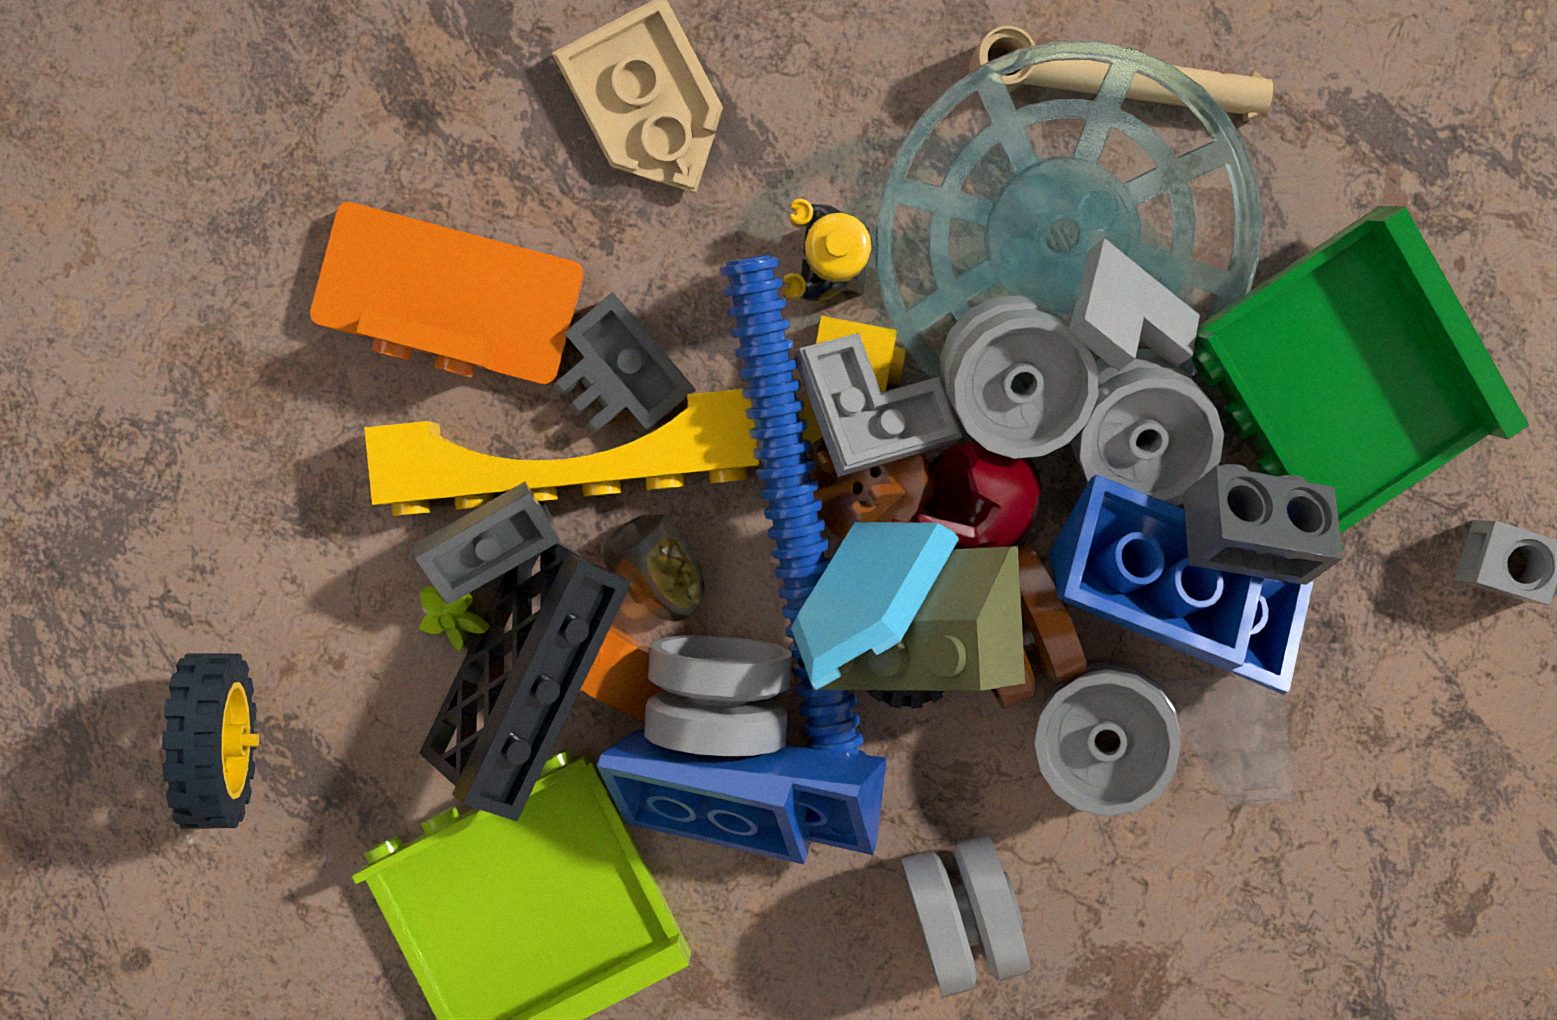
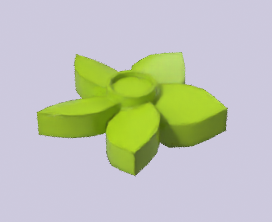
M424 586L421 589L420 599L428 613L422 620L419 629L429 634H440L445 630L451 644L458 653L467 643V631L476 634L485 633L490 627L481 617L466 611L472 603L470 593L447 605L435 587Z

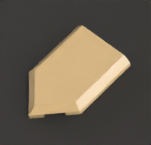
M652 0L552 52L559 69L612 168L697 194L723 106L667 0Z

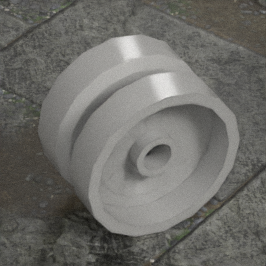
M1022 295L993 297L967 310L949 330L939 357L940 380L947 398L966 432L988 451L1014 459L1044 456L1068 444L1088 423L1099 396L1098 367L1090 349L1070 334L1068 322L1048 304Z
M1137 349L1135 359L1120 371L1116 368L1114 369L1102 358H1099L1096 361L1098 367V399L1088 423L1069 442L1087 482L1097 474L1172 505L1183 504V494L1221 461L1224 432L1217 409L1203 393L1196 380L1182 365L1176 368L1152 349Z
M683 635L664 637L652 641L649 653L648 679L664 691L650 697L647 701L644 737L653 744L671 750L715 756H754L775 752L785 747L787 708L772 697L789 689L792 651L783 646L761 640L730 636Z
M1110 660L1087 664L1086 672L1055 685L1044 701L1034 741L1039 770L1054 793L1080 811L1106 817L1136 812L1159 798L1176 774L1181 751L1180 730L1175 704L1161 683L1137 666ZM1102 730H1112L1120 737V739H1112L1108 747L1097 742L1098 733Z
M988 833L956 842L953 858L960 882L958 885L951 886L941 857L932 849L901 858L912 902L942 998L974 990L977 972L970 949L974 945L979 944L989 974L999 982L1030 973L1031 971L1022 934L1024 925L1017 899L1007 872H1003L997 852Z

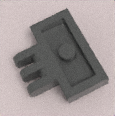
M614 292L609 294L564 333L585 358L563 375L552 388L562 397L571 392L579 382L586 387L587 390L568 406L576 416L582 414L598 401L603 410L593 415L585 425L593 436L627 408L649 432L687 399V394H693L697 391Z

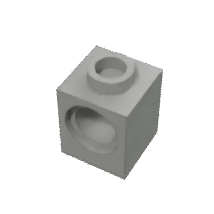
M1472 520L1454 580L1523 602L1551 605L1553 595L1557 594V540L1498 521ZM1519 548L1525 556L1526 567L1521 577L1514 580L1508 572L1507 562L1513 550Z

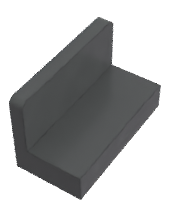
M523 482L413 544L412 550L417 563L446 604L449 605L559 543L560 538L549 508L544 501L538 502L527 483Z

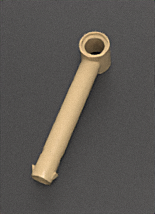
M1001 26L990 31L974 51L969 64V72L973 83L980 91L990 96L1010 94L1020 84L1207 110L1217 109L1222 112L1243 114V121L1257 116L1265 117L1270 109L1273 96L1272 79L1264 78L1254 70L1250 71L1249 76L1232 73L1222 74L1217 71L1037 47L1028 33L1015 26ZM993 48L1008 50L1016 60V74L1005 76L995 72L989 64L988 51Z

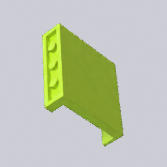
M569 748L548 757L518 821L476 808L460 816L456 807L453 806L421 823L420 825L425 834L403 845L399 836L396 835L364 852L363 854L368 863L352 875L356 885L366 880L437 1020H584L689 966L691 950L589 750L573 758Z

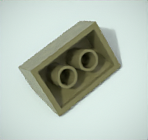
M1018 546L953 549L901 641L878 655L872 649H869L838 667L841 676L817 690L983 691L1024 684L1025 670Z

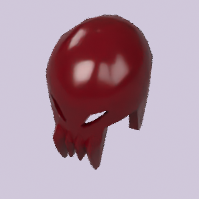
M975 439L952 446L944 450L929 464V471L935 479V490L932 498L925 503L923 509L932 513L934 517L920 514L917 516V520L919 523H939L955 532L959 540L954 549L1016 546L1031 531L1039 515L1041 504L1039 472L1031 457L1014 459L988 451ZM892 518V522H903L901 520Z

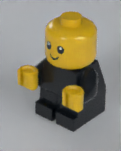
M804 199L792 201L791 211H794V214H790L789 222L797 228H804L806 226L803 255L806 256V259L802 261L801 275L789 273L784 276L783 284L787 285V289L783 288L782 296L788 301H797L799 299L826 301L838 293L863 295L866 266L871 252L870 227H865L854 216L845 214L831 205L810 204Z

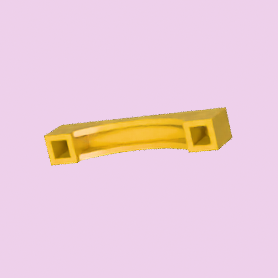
M742 389L687 394L688 408L654 432L611 450L587 456L557 460H515L479 453L441 437L440 424L431 421L364 427L372 505L391 504L392 516L431 513L430 500L455 498L456 510L479 508L493 500V494L505 493L523 482L527 483L538 502L557 500V487L582 485L583 497L621 493L620 481L645 478L647 490L684 487L683 474L709 472L710 484L748 480L747 468L759 467V459H755L753 456V450L757 448V439L750 438L749 430L755 427L754 419H748L745 412L746 409L751 407L750 399L743 398Z

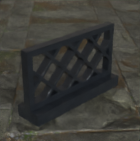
M561 542L505 573L483 619L490 627L485 633L475 635L419 752L421 756L455 785L452 795L463 805L514 821H518L632 583L620 574L599 566ZM540 555V571L532 576V569ZM540 594V610L532 614V599ZM512 613V629L505 633V626ZM512 652V668L504 673V656ZM484 672V687L477 691V684ZM484 710V727L477 731V714ZM457 728L456 746L445 752Z

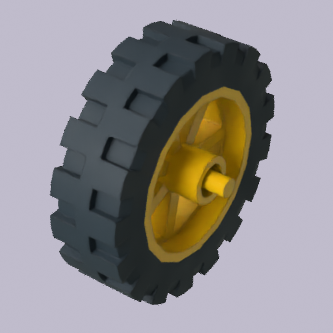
M187 653L185 658H180L177 662V673L172 674L169 684L171 699H166L164 717L168 720L167 731H163L162 750H166V761L163 763L164 782H168L169 785L166 792L169 808H173L172 818L176 824H180L181 829L237 828L238 822H242L246 814L245 804H249L252 790L249 783L250 779H254L255 773L253 750H256V747L259 746V734L254 732L253 722L256 720V704L252 703L251 699L254 687L252 678H248L249 667L246 660H242V655L239 653Z

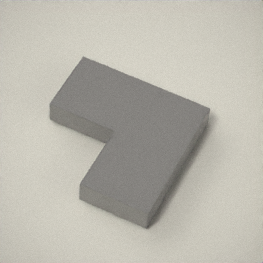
M1104 238L1088 252L1069 332L1118 371L1135 359L1139 339L1177 368L1193 356L1200 315Z
M859 333L799 348L794 355L838 477L955 444L962 437L940 377L881 393Z

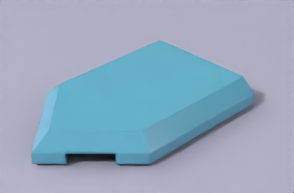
M854 522L791 627L810 682L816 690L839 678L841 675L838 667L862 653L872 649L878 655L901 641L959 540L955 532L939 523Z

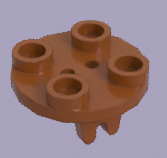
M825 441L822 442L813 457L815 469L810 471V478L816 479L819 486L816 491H813L814 498L820 499L822 503V508L817 511L818 516L825 520V525L834 534L844 539L854 522H892V518L906 523H914L917 516L923 511L925 503L934 494L935 479L929 471V461L924 452L839 477L835 471ZM880 467L881 475L876 477L875 471ZM861 483L863 489L861 493H858L857 486Z

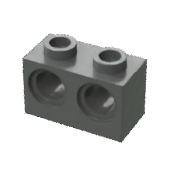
M1224 464L1214 466L1183 494L1188 562L1190 566L1307 585L1343 559L1335 487L1310 483L1305 478L1297 475L1273 476L1248 471L1246 467L1238 464Z

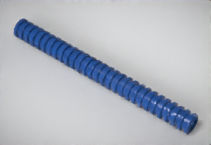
M770 254L726 262V266L720 267L721 276H728L729 286L723 288L724 296L732 297L733 307L728 308L727 312L728 317H735L737 327L731 329V334L733 338H739L740 347L734 350L736 358H743L744 367L738 370L739 377L747 380L748 387L742 389L743 398L750 399L751 407L746 409L745 412L748 419H754L755 427L749 430L750 438L757 439L758 447L753 450V456L755 459L761 460L762 467L757 469L756 472L757 477L765 480L766 487L760 490L762 499L769 502V507L764 509V516L766 519L772 520L773 524L767 530L770 539H775L776 546L771 549L772 557L779 559L780 563L774 569L775 576L778 579H783V585L778 588V594L780 598L786 599L787 602L781 608L783 617L790 619V624L785 627L786 636L794 640V643L788 649L792 651L791 657L797 658V663L792 666L793 674L801 679V682L795 687L796 693L804 697V701L799 705L800 713L808 718L802 725L804 733L811 736V739L806 743V748L866 755L864 751L858 748L864 742L861 732L855 731V727L860 724V717L856 712H852L851 709L857 704L856 696L853 693H849L848 690L812 689V684L791 629L798 613L831 559L824 557V551L829 548V542L826 538H821L820 531L826 528L825 520L817 517V511L822 508V503L820 499L814 498L813 491L819 488L818 481L810 478V471L815 469L814 460L807 459L806 451L812 448L811 441L804 439L802 431L808 429L807 420L800 419L799 411L805 408L804 401L796 399L795 391L801 388L799 379H793L791 371L797 368L796 359H789L788 350L792 349L794 344L792 339H786L784 329L790 328V322L787 318L782 319L781 309L787 306L786 299L779 298L777 288L782 287L783 282L782 278H775L773 268L779 266L778 257H771Z

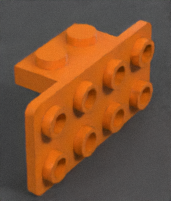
M344 202L336 211L310 309V316L313 322L320 326L374 340L371 351L382 355L410 361L412 350L436 356L434 368L472 378L474 368L478 367L538 384L549 385L555 382L559 374L568 340L564 333L572 325L584 279V270L579 263L569 259L354 202Z

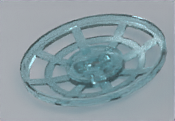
M1054 41L1018 49L981 65L949 87L922 114L899 148L883 185L875 223V265L882 300L898 337L917 365L933 379L940 377V359L928 347L920 332L950 312L958 321L967 310L971 309L967 302L968 300L998 282L1013 296L1022 295L1046 303L1057 313L1074 312L1088 252L1105 238L1143 270L1161 276L1158 282L1175 296L1181 283L1217 294L1218 296L1209 315L1204 320L1205 322L1251 291L1260 258L1262 211L1258 180L1247 147L1228 114L1200 84L1173 65L1130 47L1099 41ZM1091 60L1110 64L1094 101L1085 99H1052L1030 104L1016 110L1002 79V76L1020 68L1051 61ZM1136 72L1155 80L1178 96L1203 122L1213 141L1176 157L1171 148L1151 127L1132 114L1120 110ZM977 90L992 124L980 131L961 150L947 171L941 186L906 178L914 157L934 127L959 102ZM1054 119L1086 120L1072 156H1054L1039 160L1024 129L1032 124ZM1111 128L1121 131L1138 143L1152 158L1156 167L1122 183L1114 174L1098 165ZM1001 142L1015 174L1002 185L993 200L961 192L960 188L975 164L994 145ZM1224 165L1231 183L1235 213L1233 250L1227 270L1191 259L1194 247L1195 213L1192 193L1188 181ZM1168 191L1171 199L1173 214V235L1170 252L1140 243L1141 223L1137 208L1138 205ZM898 204L932 212L929 253L933 275L939 289L909 309H906L899 292L893 261V224ZM951 217L985 225L984 245L987 259L956 278L952 271L948 249ZM1070 218L1075 220L1078 227V236L1075 243L1064 251L1050 250L1046 242V234L1049 227L1059 219ZM1091 351L1094 360L1100 358L1097 354ZM1191 357L1181 364L1192 377L1198 372Z

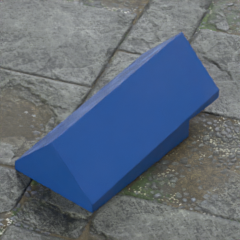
M1096 474L1091 477L1049 551L1058 599L1277 693H1289L1314 580L1307 585L1190 566L1188 562L1185 509Z
M636 729L601 754L597 764V768L625 823L803 865L811 842L873 855L875 851L887 757L785 746L775 752L754 756L701 755L671 750L653 744L644 737L645 729Z

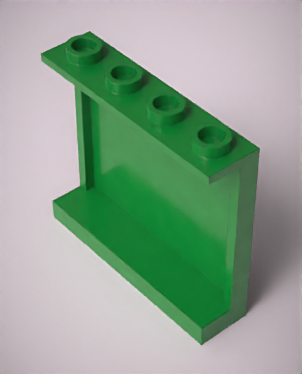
M1377 206L1200 324L1197 328L1194 345L1196 351L1191 356V360L1205 382L1212 387L1217 384L1229 405L1223 408V413L1232 429L1243 440L1249 438L1261 458L1255 461L1258 473L1273 476L1297 475L1305 478L1310 483L1335 487L1340 534L1486 436L1493 435L1510 439L1529 426L1406 206Z

